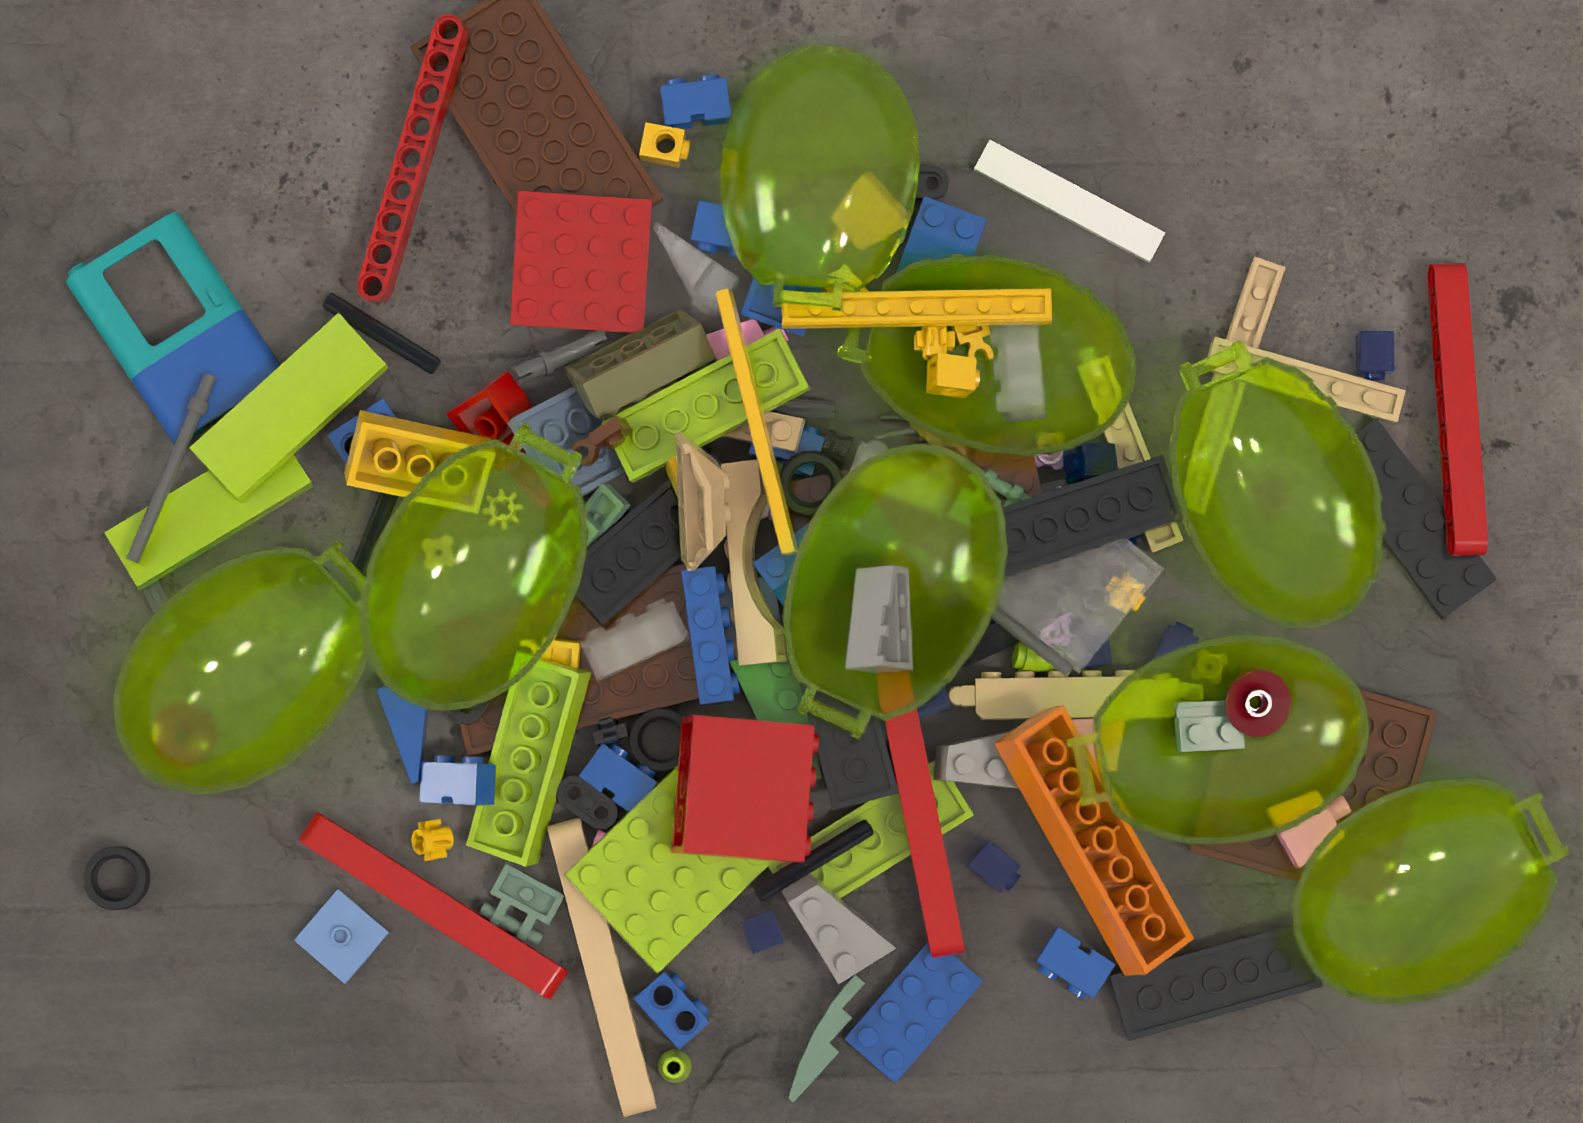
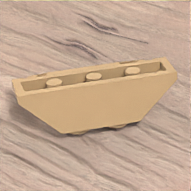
M682 432L675 433L681 560L688 571H694L726 536V523L731 521V514L728 502L725 503L724 491H729V478L727 471H723L712 456Z

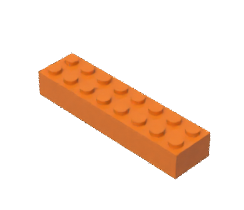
M1064 705L1041 710L994 743L1124 976L1146 975L1194 939Z

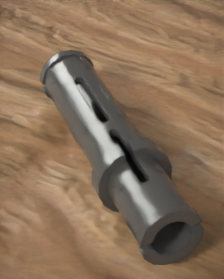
M602 329L594 330L548 351L543 349L537 351L534 357L510 366V371L516 372L511 375L518 386L541 375H552L555 369L607 346L608 342H603V340L607 339Z

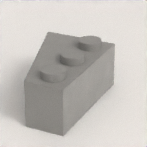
M890 565L856 570L845 669L872 673L913 670L909 568Z
M1012 730L937 746L933 780L1020 790L994 745L996 741Z
M811 873L781 890L838 984L896 949L884 932L872 925L864 916L851 908Z

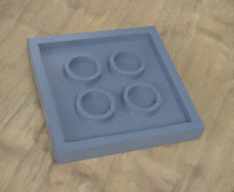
M574 387L513 417L508 422L509 427L561 508L598 489L601 483H609L626 473L614 448L610 450L608 448H601L598 460L593 465L588 467L581 465L580 461L588 456V449L583 448L581 451L576 452L572 449L573 444L588 438V434L601 426L602 422L608 418L597 419L591 414Z

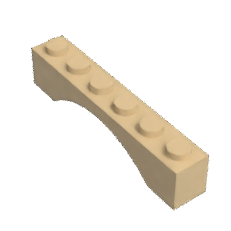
M758 460L721 464V469L727 471L729 478V491H724L725 503L728 502L730 507L731 521L726 523L727 539L724 548L730 562V573L728 574L727 581L729 590L733 595L731 621L736 629V640L734 641L735 657L738 659L739 666L789 662L785 628L766 603L758 583L756 568L753 564L755 562L757 530L768 504Z

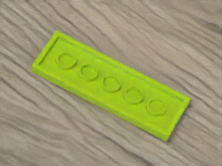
M780 329L747 345L764 414L811 390ZM731 354L602 422V425L617 416L627 420L632 432L625 436L626 440L614 449L632 483L666 466L668 459L676 457L675 433L682 432L701 448L748 423Z
M934 760L928 766L943 835L974 816L954 782L933 780ZM899 793L868 801L811 837L810 851L861 820L866 819L874 830L873 836L811 873L840 898L911 855ZM772 861L768 864V867L772 874L792 862Z

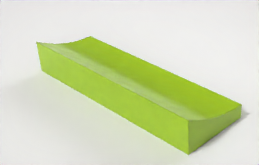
M338 313L199 438L190 449L196 458L241 503L388 369V366Z
M293 455L240 503L208 470L167 495L139 564L126 559L148 507L104 533L137 588L141 591L311 489L313 485Z
M519 653L488 763L496 764L494 805H477L466 846L525 867L539 863L548 831L547 826H549L557 798V788L563 777L591 671L560 664L527 653Z

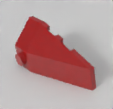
M507 371L477 390L446 413V415L459 432L491 438L494 447L491 463L497 468L502 465L515 476V483L546 509L557 503V500L508 425V422L513 417L531 409L532 406L526 394L515 383L510 372Z

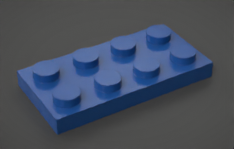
M928 941L844 1039L890 1080L896 1083L981 985L983 980L954 955L932 959Z

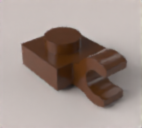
M615 416L590 432L588 438L575 442L572 449L576 452L581 451L583 448L588 449V456L580 461L582 466L588 467L598 460L601 448H608L610 450L618 447L626 440L625 436L631 433L632 429L627 420Z

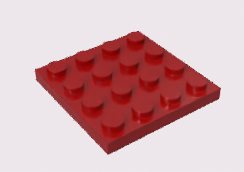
M518 191L510 325L584 330L602 329L603 331L630 333L644 329L652 200Z

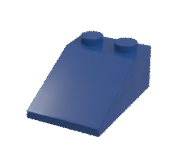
M924 196L890 291L961 290L987 219Z

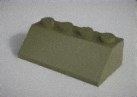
M680 308L644 326V329L630 333L563 368L587 410L599 419L615 415L619 412L620 407L630 402L637 403L643 401L649 396L650 392L675 384L679 377L689 372L696 373L707 367V363L716 358L701 323Z

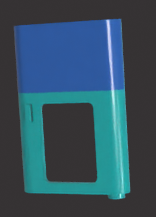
M178 212L166 215L89 264L80 263L67 273L69 278L65 283L173 444L176 442L189 411L186 409L191 396L195 397L204 373L216 377L217 380L207 401L210 404L205 417H200L192 439L204 430V426L233 409L281 365ZM152 241H158L163 246L206 311L203 317L156 346H151L147 343L103 277V273L107 269Z

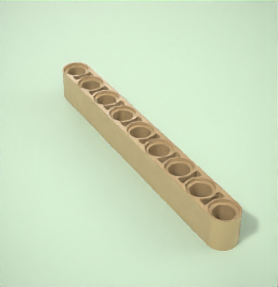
M578 817L549 825L547 829L623 1116L628 1117L657 1109L609 923L564 876L589 851L581 819Z

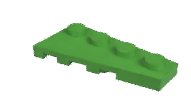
M790 648L788 649L789 662L739 666L738 659L729 661L734 673H737L738 681L758 721L810 725ZM816 753L812 755V767L816 768V780H820L822 776Z

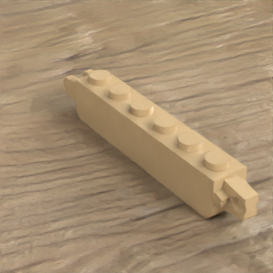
M1135 670L1115 671V677H1102V671H1082V677H1068L1059 671H1049L1048 678H1035V672L1025 671L1015 672V678H1001V672H982L981 679H974V685L954 687L950 690L947 697L949 698L948 701L954 706L974 707V714L980 720H1028L1043 709L1064 705L1071 719L1115 717L1169 718L1176 712L1173 703L1202 702L1203 694L1202 683L1178 680L1177 676H1169V670H1149V676H1136Z

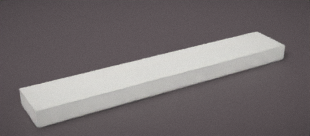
M989 140L974 168V171L1147 263H1150L1165 235V232L992 140Z

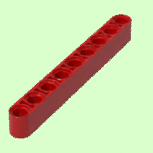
M446 14L439 17L433 26L358 278V293L362 298L373 303H384L393 293L467 45L468 28L454 15ZM451 24H457V36L450 40L445 39L444 31L446 27ZM441 56H447L449 59L448 67L441 72L435 71L434 65L436 60ZM431 88H438V100L432 104H427L425 101L426 92ZM421 120H428L430 124L429 131L425 135L417 136L415 131L417 123ZM411 152H419V164L413 168H408L406 164L407 156ZM408 183L411 188L410 195L404 200H399L396 194L398 187L401 184ZM399 215L401 226L397 231L390 232L387 228L389 218ZM384 247H389L392 252L391 259L385 264H380L378 261L379 251ZM374 279H380L382 290L378 295L371 296L368 291L370 282Z
M1465 263L1430 264L1427 273L1447 548L1450 556L1485 555L1488 549V532L1468 272Z
M910 671L875 673L931 956L934 959L964 953L965 948Z
M319 812L314 814L298 841L549 1000H552L569 973L567 969L517 939L501 927L495 926L484 916Z

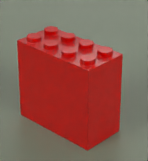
M697 715L682 717L671 853L780 862H805V856H809L811 850V837L807 835V823L812 821L814 813L813 802L809 801L810 788H814L816 782V768L812 767V755L817 753L819 736L817 733H814L815 725Z

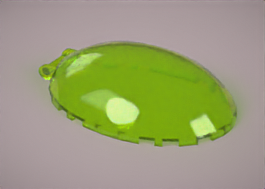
M829 44L810 45L789 51L773 60L753 78L739 98L731 115L722 149L720 168L724 223L733 244V250L744 269H747L761 285L770 286V284H775L773 307H782V304L832 307V311L841 312L843 289L850 292H858L873 279H878L892 262L893 255L906 236L907 227L914 211L919 185L920 152L918 132L912 110L902 89L889 72L871 57L852 48ZM784 285L833 288L834 292L831 294L784 290Z
M951 254V257L935 260L927 258L908 264L903 270L883 280L881 291L1051 288L1052 324L988 325L991 335L982 339L984 343L992 348L993 359L986 361L982 351H975L974 356L977 358L976 369L980 371V380L975 391L967 397L957 398L926 393L928 360L922 358V351H914V335H916V331H922L921 326L872 327L866 350L857 348L862 327L848 328L844 345L839 347L837 353L838 357L861 363L860 371L873 391L893 411L918 428L965 447L984 452L1020 456L1056 453L1075 448L1098 437L1115 423L1126 408L1135 385L1137 364L1133 344L1131 345L1124 329L1125 325L1110 305L1107 307L1101 302L1090 288L1078 285L1068 279L1066 274L1047 266L1017 258L984 254L983 257ZM947 326V332L952 331L951 326ZM955 341V348H953L952 352L947 351V354L966 357L967 343L957 346Z
M1242 340L1233 342L1231 348L1196 363L1190 364L1186 362L1179 366L1180 374L1188 391L1181 394L1173 416L1169 442L1170 471L1175 498L1192 545L1210 575L1235 602L1248 612L1271 624L1291 629L1316 628L1342 619L1354 611L1367 597L1366 593L1372 582L1378 577L1384 555L1382 553L1383 533H1386V523L1382 520L1380 502L1383 500L1378 480L1368 454L1351 423L1345 421L1335 407L1337 403L1331 396L1327 397L1313 384V379L1296 367L1287 366L1269 357L1253 363ZM1235 360L1237 361L1239 370L1206 384H1200L1197 376Z
M526 423L520 426L510 445L493 439L468 446L446 458L447 460L431 472L429 471L414 490L403 499L389 519L374 547L366 569L367 577L360 603H362V624H360L364 648L368 651L375 667L374 671L384 684L409 703L426 709L447 711L469 708L500 695L521 680L539 661L556 638L574 601L585 565L588 535L586 509L581 490L571 479L578 469L583 456L577 452L571 454L532 432V427ZM526 443L565 465L563 472L560 474L521 452L523 444Z
M910 444L891 448L867 459L857 466L827 495L808 525L799 545L790 572L784 602L783 630L787 657L795 679L807 685L797 712L804 715L806 712H809L851 731L852 737L860 739L871 715L887 721L915 710L933 698L941 688L949 683L957 675L956 673L967 658L971 656L986 631L999 601L1005 578L1006 555H1008L1006 521L1000 499L995 494L988 478L973 462L953 450L936 445ZM890 565L909 568L913 670L872 673L845 669L856 570ZM819 690L860 709L861 713L858 719L814 700L813 697L816 691Z
M338 541L334 542L317 558L306 548L279 547L254 551L228 560L202 574L182 588L149 619L123 660L116 681L113 701L115 730L121 747L131 763L151 781L170 790L188 792L193 795L219 794L220 792L241 789L273 775L292 763L312 746L336 720V717L354 693L364 671L370 650L372 621L362 609L382 592L377 585L373 587L340 550L342 546ZM331 559L363 597L355 602L325 569L323 564Z
M1232 635L1201 641L1173 650L1143 665L1125 678L1107 696L1093 718V734L1067 739L1068 747L1073 748L1083 797L1080 798L1081 806L1107 801L1114 815L1134 828L1162 839L1181 843H1235L1282 833L1299 826L1304 821L1327 809L1326 807L1339 795L1343 794L1356 777V771L1362 757L1366 754L1369 738L1366 705L1359 688L1348 672L1342 671L1330 660L1331 657L1311 646L1289 641L1288 638ZM1261 669L1270 671L1278 675L1287 685L1291 697L1290 712L1285 723L1274 733L1264 737H1251L1244 734L1245 749L1176 752L1174 722L1176 710L1173 707V703L1224 701L1233 681L1241 674L1250 670ZM1253 696L1250 699L1249 704L1251 707H1255L1258 704V697ZM1086 744H1094L1097 768L1104 793L1096 794Z
M1468 777L1437 779L1387 794L1365 805L1339 823L1318 844L1307 860L1294 891L1292 904L1293 933L1299 951L1313 973L1330 988L1347 997L1373 1004L1399 1005L1428 1001L1448 995L1479 980L1503 964L1507 957L1527 942L1526 939L1536 926L1542 923L1553 903L1551 899L1558 879L1550 864L1570 854L1567 846H1562L1541 804L1543 798L1540 792L1517 801V795L1513 789L1494 783L1492 780ZM1527 808L1550 851L1546 855L1523 813V810Z

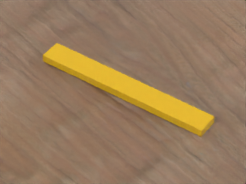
M728 288L716 291V298L780 550L786 556L797 554L799 551L734 295Z
M1051 288L781 293L782 329L1052 324Z

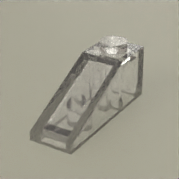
M656 222L653 226L654 234L686 292L693 299L691 305L706 315L709 311L717 315L720 310L716 291L728 288L733 292L739 284V278Z

